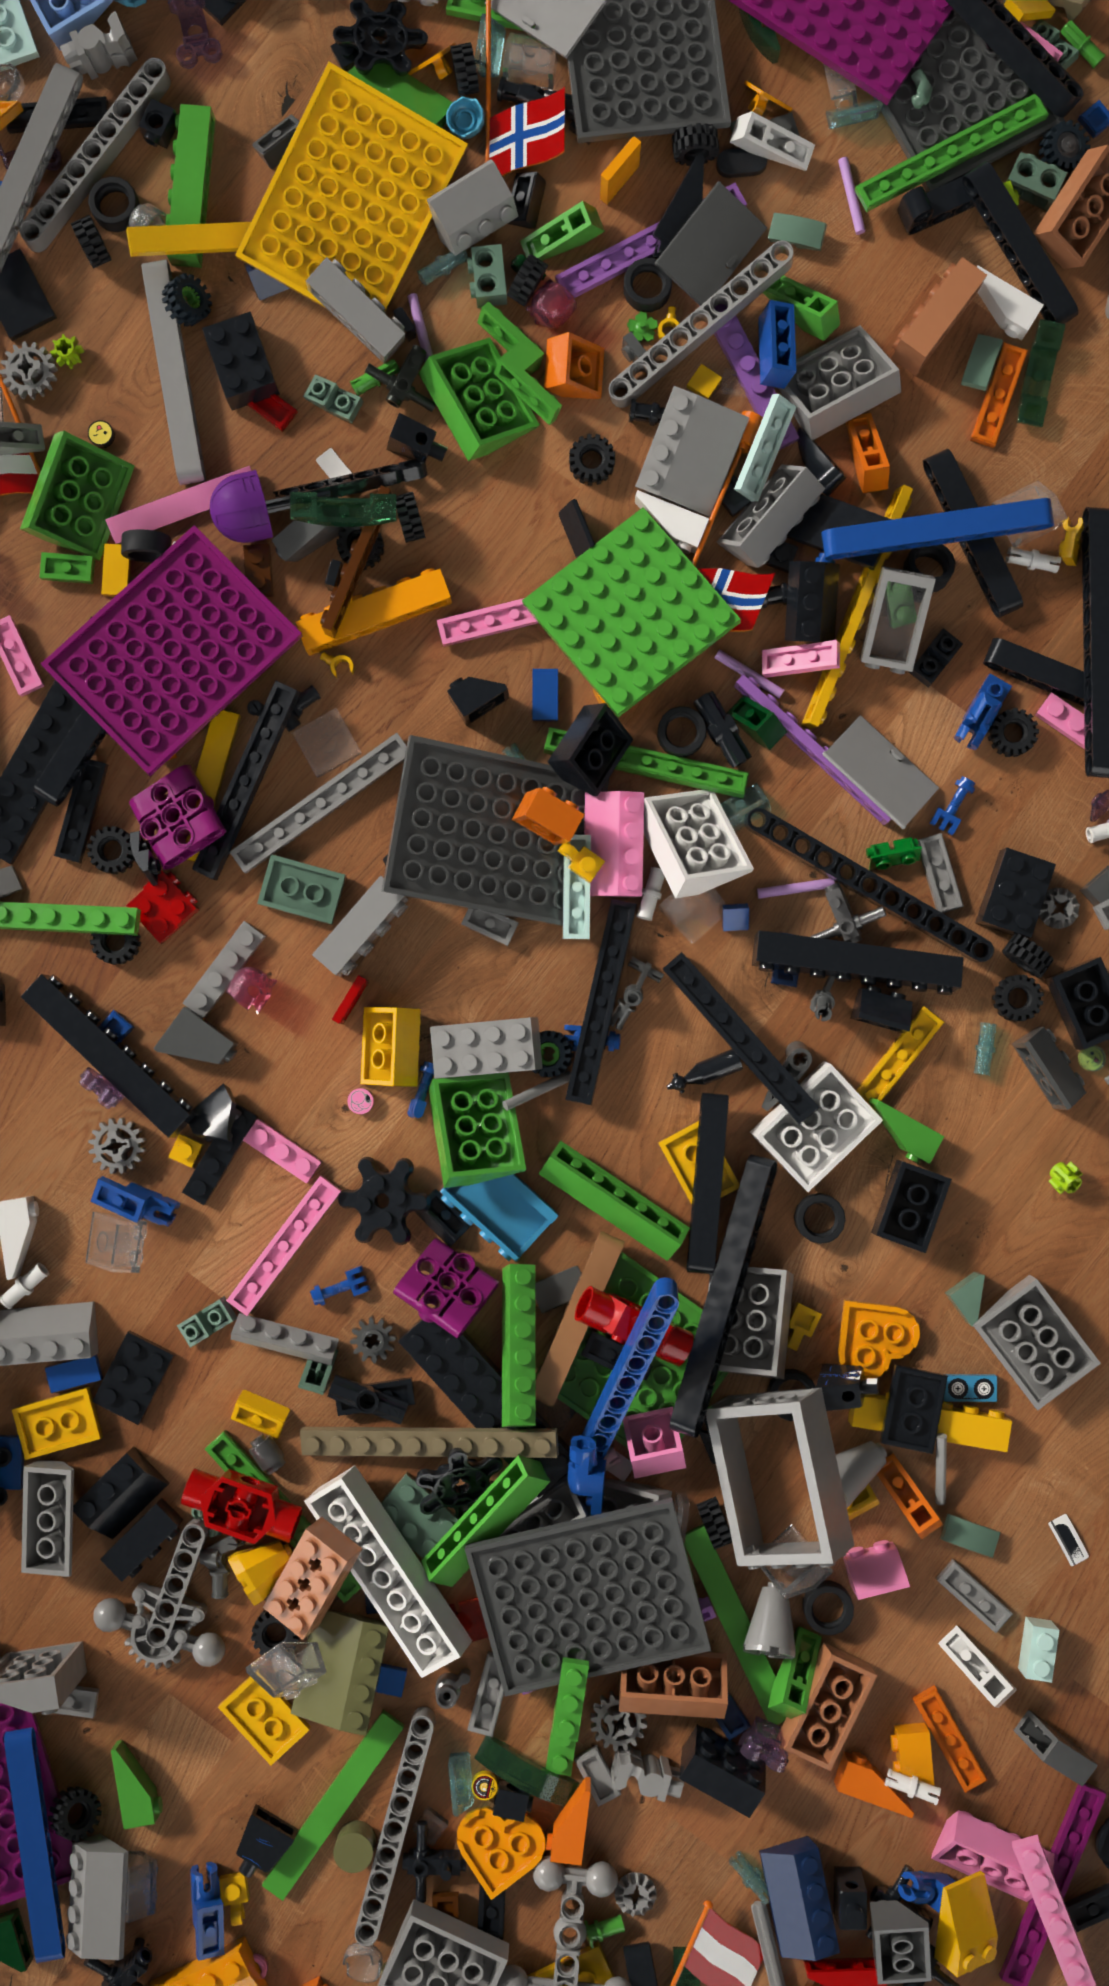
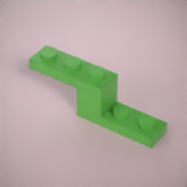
M488 301L482 306L477 323L507 350L499 358L494 374L547 424L551 425L556 421L562 405L554 395L548 393L539 384L537 379L531 377L539 369L545 353L536 343H533L525 336L519 327L511 323L499 309L495 308Z
M567 1657L562 1659L545 1768L546 1773L571 1776L589 1670V1661Z

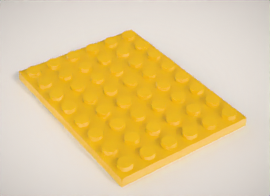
M328 62L235 256L324 308L326 307L308 291L306 280L326 257L330 261L336 259L346 269L347 277L351 281L354 278L358 280L366 289L364 291L366 296L370 300L376 298L385 307L384 311L386 312L432 219L427 199L449 185L468 147V143L333 63Z

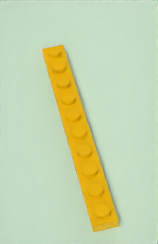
M906 485L897 488L893 493L884 517L892 520L902 518L903 513L907 512L912 503L910 496L913 488ZM892 552L882 553L874 570L866 567L863 568L835 639L840 643V668L822 671L802 721V726L812 729L819 727L825 721L827 716L825 709L828 702L836 694L837 687H835V684L845 671L846 663L844 661L847 654H850L855 646L856 640H854L856 631L860 630L865 621L863 614L874 598L875 593L872 591L875 584L878 583L881 567Z

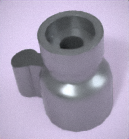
M462 1669L459 1675L444 1673L437 1679L435 1695L436 1702L441 1708L449 1709L456 1704L461 1694L462 1685L468 1684L470 1681L471 1672L469 1669Z

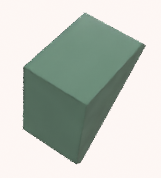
M972 1272L945 1292L959 1314L970 1326H973L979 1317L985 1275L980 1272Z
M336 1350L332 1365L307 1360L298 1388L323 1395L328 1389L338 1350Z

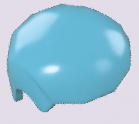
M462 96L451 103L446 112L447 126L452 134L458 138L471 139L478 135L484 126L485 113L476 98L472 99Z

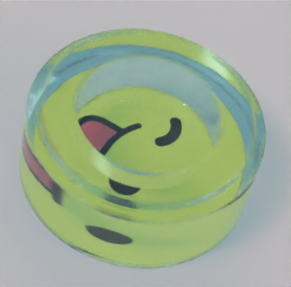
M1094 1045L1085 1050H1080L1078 1062L1087 1071H1097L1105 1065L1106 1054L1102 1048Z

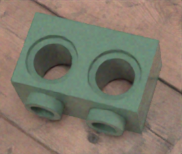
M1020 152L1007 181H1011L1013 189L1018 191L1019 199L1048 211L1057 197L1067 172L1061 170L1055 164H1047L1039 160L1033 154ZM1020 172H1025L1029 177L1022 176ZM1043 182L1049 183L1051 188L1046 187Z
M502 244L471 247L472 257H467L469 274L474 273L475 281L470 282L471 299L476 298L477 308L484 306L488 301L493 306L507 305ZM482 261H489L492 263L488 267H482L481 265H479ZM488 285L494 287L491 292L482 290L483 287Z

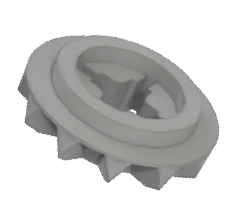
M1053 888L1047 891L1039 916L1047 926L1062 929L1072 925L1079 916L1080 904L1076 899V895L1068 889ZM1054 901L1058 904L1067 902L1063 908L1064 914L1059 912L1051 915L1056 908Z
M639 1872L624 1875L618 1881L615 1889L616 1904H618L623 1913L626 1912L632 1917L640 1914L644 1916L649 1909H653L657 1899L656 1887L653 1881L647 1875ZM636 1886H638L639 1894L643 1897H638L635 1904L632 1901V1896L629 1894H633Z

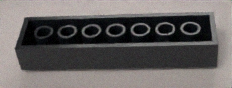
M420 1319L400 1337L398 1342L475 1428H552L537 1410L536 1426L502 1427V1371L466 1331L457 1339L436 1323H428ZM559 1435V1455L557 1458H530L541 1462L550 1480V1483L538 1494V1498L568 1472L570 1447ZM502 1457L509 1465L515 1459L513 1457Z

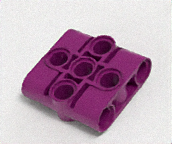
M183 765L176 768L129 801V805L140 824L141 835L149 841L162 868L166 870L178 866L222 837L226 832L214 809L213 799L205 793L191 765ZM168 791V796L164 800V795ZM201 799L200 805L196 808L197 800ZM180 813L179 819L175 822L176 814ZM159 827L158 833L154 836L155 829ZM191 834L190 841L186 843L187 836Z
M435 1238L401 1278L393 1294L416 1309L423 1321L436 1323L458 1339L495 1292L500 1282L476 1266L474 1259L469 1254L458 1253ZM457 1267L463 1268L465 1272L458 1270ZM421 1271H427L430 1275H425ZM446 1285L450 1287L451 1290L444 1289L442 1286ZM464 1300L470 1301L473 1305L466 1304ZM427 1304H433L437 1308H430Z

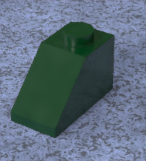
M744 695L726 713H729L735 723L755 742L768 750H771L787 733V730L774 712Z
M19 1908L0 1913V1962L19 1972H24L28 1969L34 1957Z

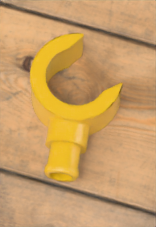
M674 306L668 307L666 318L658 326L659 340L665 336L662 332L665 327L675 328L679 324L676 320V307Z
M326 652L321 654L320 659L330 666L331 672L336 678H338L336 666L340 662H347L352 675L354 674L355 667L349 657L345 655L334 657Z

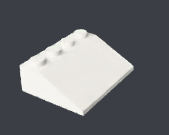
M696 790L645 797L644 835L675 899L699 895L753 871L754 868L715 792Z
M825 1061L799 1084L819 1106L815 1113L801 1125H798L779 1103L750 1131L754 1138L807 1192L819 1183L883 1121L833 1065Z

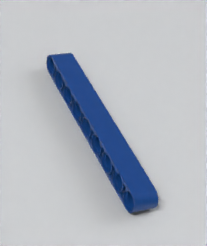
M1041 498L836 527L824 530L821 534L825 559L836 560L1040 531L1051 528L1055 524L1051 499Z
M660 1278L653 1284L581 1436H588L596 1442L597 1459L605 1458L678 1309L677 1283L671 1278Z
M34 1727L7 1731L4 1736L5 1754L35 1961L38 1964L65 1958V1936Z

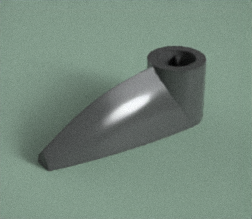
M794 1041L787 1046L785 1051L787 1058L782 1065L798 1082L811 1065L812 1056L803 1042ZM796 1053H797V1054H801V1053H802V1054H803V1057H802V1058L797 1057V1058L795 1059L794 1055H795ZM769 1090L762 1104V1108L766 1111H769L778 1103Z

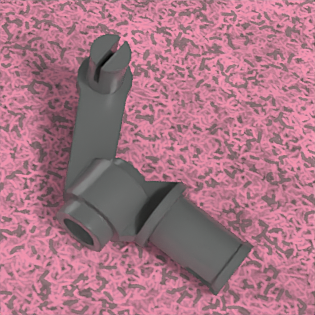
M632 956L627 966L641 973L636 984H631L625 989L624 999L619 998L617 1001L618 1006L613 1012L610 1025L613 1027L616 1023V1029L618 1030L623 1029L631 1012L636 1011L635 1006L642 1002V985L646 976L660 983L664 976V973L652 968L651 963L647 962L645 964Z
M828 976L823 989L817 990L810 1001V1009L815 1012L818 1020L821 1015V1021H827L831 1018L832 1009L835 1005V999L831 992H829L835 981L833 976Z
M228 1536L201 1550L200 1564L205 1565L212 1576V1598L224 1599L229 1595L228 1575L230 1574V1568L225 1564V1553L244 1545L246 1541Z

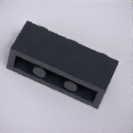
M161 1498L100 1560L121 1582L128 1575L134 1578L143 1568L141 1563L147 1557L152 1560L162 1550L159 1545L165 1539L170 1542L181 1531L178 1526L183 1519Z

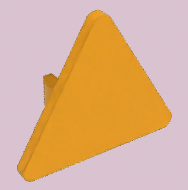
M446 47L411 69L408 74L412 75L428 64L433 63L440 80L448 76L453 71L443 55L448 53L451 47Z
M744 81L743 84L757 92L750 102L748 110L762 116L768 100H771L786 110L792 111V107L750 82Z

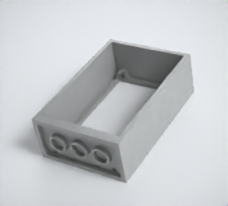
M822 1388L728 1395L708 1407L706 1418L737 1566H748V1569H758L771 1565L773 1569H779L787 1565L805 1568L811 1564H819L820 1567L825 1568L834 1566L838 1559L846 1556V1552L855 1545ZM792 1413L819 1541L763 1543L738 1417Z

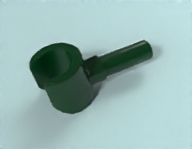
M523 254L517 255L511 261V268L518 274L519 269L527 258Z

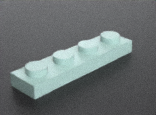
M772 394L734 490L751 502L758 501L796 409L795 405L780 394Z
M573 835L568 843L578 851L583 846L591 850V835ZM564 856L563 939H590V883L568 869L572 861Z

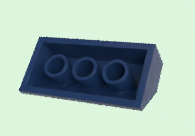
M808 1836L760 1850L759 1854L781 1957L817 1961L840 1953L818 1846Z

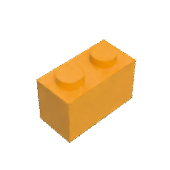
M925 1722L893 1725L894 1735H890L892 1751L896 1752L897 1761H893V1771L909 1777L917 1776L918 1780L934 1785L930 1732Z

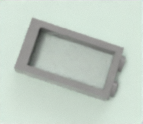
M885 566L881 567L860 654V660L865 663V667L880 669V666L889 667V671L897 674L913 671L936 580L933 576Z

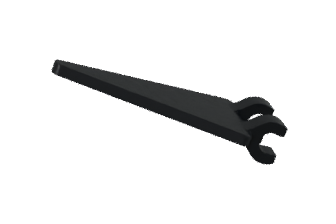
M698 154L695 157L653 232V237L658 240L653 252V257L656 259L659 258L703 201L704 156L702 154Z

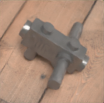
M838 882L824 888L826 891L825 895L837 922L833 924V927L810 937L831 939L838 936L839 938L843 937L846 942L856 943L862 940L860 929L863 928V925L887 915L883 906L860 916L858 914L853 915L843 888L840 887Z

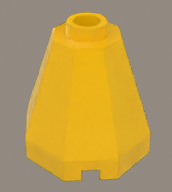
M279 1540L236 1551L228 1556L229 1564L239 1583L241 1582L244 1587L243 1590L254 1606L262 1602L273 1590L293 1551L288 1543L283 1545Z

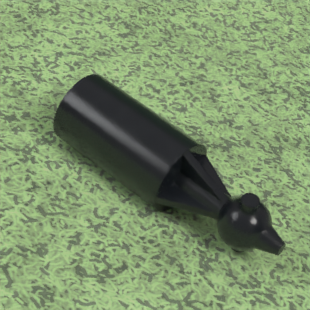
M730 1049L696 1063L684 1077L674 1073V1078L666 1087L667 1090L675 1089L680 1093H684L686 1084L706 1085L743 1070V1066L739 1056L733 1049Z

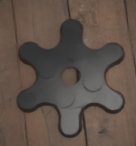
M353 0L350 3V12L355 18L356 23L350 27L338 26L333 30V38L337 45L349 46L358 50L359 54L354 60L358 73L367 75L376 64L391 66L399 76H406L410 72L412 63L405 55V51L408 49H422L428 42V35L422 29H409L403 25L402 19L406 15L407 9L402 2L392 1L388 4L385 11L375 12L369 8L365 1ZM382 36L385 38V41L380 44V41L376 40L375 37Z
M363 1157L358 1162V1170L363 1177L361 1187L357 1190L346 1189L341 1191L338 1195V1203L342 1208H354L360 1213L361 1222L355 1230V1237L358 1242L368 1243L373 1239L376 1231L385 1229L390 1232L396 1244L405 1245L411 1239V1232L406 1225L407 1216L413 1211H427L431 1207V1198L426 1193H414L409 1189L408 1179L414 1171V1165L410 1159H399L393 1170L385 1173L379 1170L373 1158ZM382 1193L386 1194L389 1198V1204L386 1208H380L377 1202V1197Z
M454 1448L448 1455L449 1464H443L437 1470L421 1469L417 1473L416 1484L421 1488H429L432 1492L421 1500L420 1511L423 1514L430 1515L436 1513L441 1508L451 1507L455 1510L456 1519L459 1520L494 1482L490 1481V1477L499 1472L503 1467V1462L499 1457H486L481 1461H477L476 1459H468L463 1449ZM460 1479H462V1482H465L463 1485H456Z

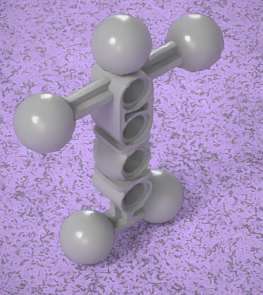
M550 1855L543 1856L532 1871L535 1884L546 1892L555 1891L562 1884H566V1890L561 1897L560 1916L553 1929L554 1939L557 1943L554 1978L527 1976L520 1966L511 1964L505 1966L496 1986H561L564 1984L569 1986H632L631 1983L620 1976L611 1977L604 1985L578 1982L580 1947L585 1942L587 1935L586 1926L583 1922L584 1896L582 1894V1886H586L592 1895L599 1898L609 1896L616 1889L618 1883V1875L615 1868L604 1861L595 1862L588 1869L564 1867L563 1863L550 1862ZM574 1899L580 1905L576 1909H569L566 1906V1902ZM570 1927L576 1930L577 1934L573 1937H566L563 1933L566 1928ZM564 1956H570L574 1959V1962L566 1966L560 1960Z

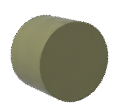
M354 1820L344 1824L339 1830L333 1856L336 1864L343 1871L358 1873L366 1869L371 1863L376 1844V1836L372 1827L363 1821Z

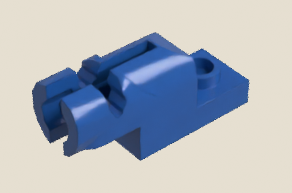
M990 673L963 716V721L954 739L960 743L961 740H964L967 733L970 732L972 737L966 748L978 749L1012 686Z
M104 1176L98 1179L90 1201L133 1222L138 1223L144 1218L155 1224L167 1227L173 1223L176 1217L173 1211L180 1207V1202L169 1197H163L162 1194L131 1182L124 1186Z
M581 1435L574 1436L571 1439L567 1478L569 1488L574 1494L587 1496L586 1506H591L590 1516L601 1514L607 1460L597 1459L596 1442L592 1438Z
M206 1862V1875L210 1882L205 1883L204 1890L203 1875L199 1873V1866L196 1864L190 1869L193 1925L196 1934V1956L198 1961L225 1955L223 1902L220 1897L217 1865L213 1862Z
M906 1871L901 1876L904 1879H911L913 1881L912 1888L907 1884H898V1892L904 1900L914 1902L915 1904H928L940 1913L943 1887L956 1881L942 1872Z

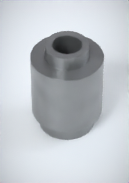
M261 1434L250 1443L252 1446L249 1449L250 1454L261 1470L266 1471L268 1475L274 1473L286 1463L283 1459L284 1454L271 1435L265 1437Z

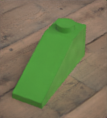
M581 201L520 240L526 258L531 253L543 261L582 246L605 232L597 209Z
M784 275L763 292L770 300L794 304L795 323L804 332L822 341L840 326L838 301Z
M870 1098L869 1104L883 1119V1125L898 1147L907 1152L906 1158L917 1164H920L921 1161L930 1164L945 1136L882 1101Z
M800 1626L797 1627L794 1633L795 1658L783 1659L773 1683L768 1709L789 1719L806 1713L822 1639L821 1636Z
M119 1740L111 1749L123 1828L130 1829L155 1824L160 1813L163 1811L162 1798L158 1796L156 1786L123 1740Z

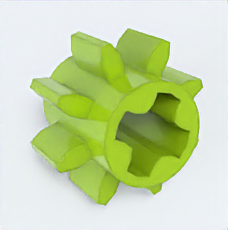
M62 334V338L52 341L55 350H51L50 353L53 358H57L56 363L59 367L66 364L70 369H73V365L82 363L80 354L85 351L81 345H78L79 341L75 336L69 339Z
M1071 1161L1067 1165L1064 1162H1060L1051 1169L1050 1177L1052 1179L1049 1180V1183L1059 1194H1062L1064 1191L1070 1194L1081 1186L1082 1179L1080 1177L1083 1173Z

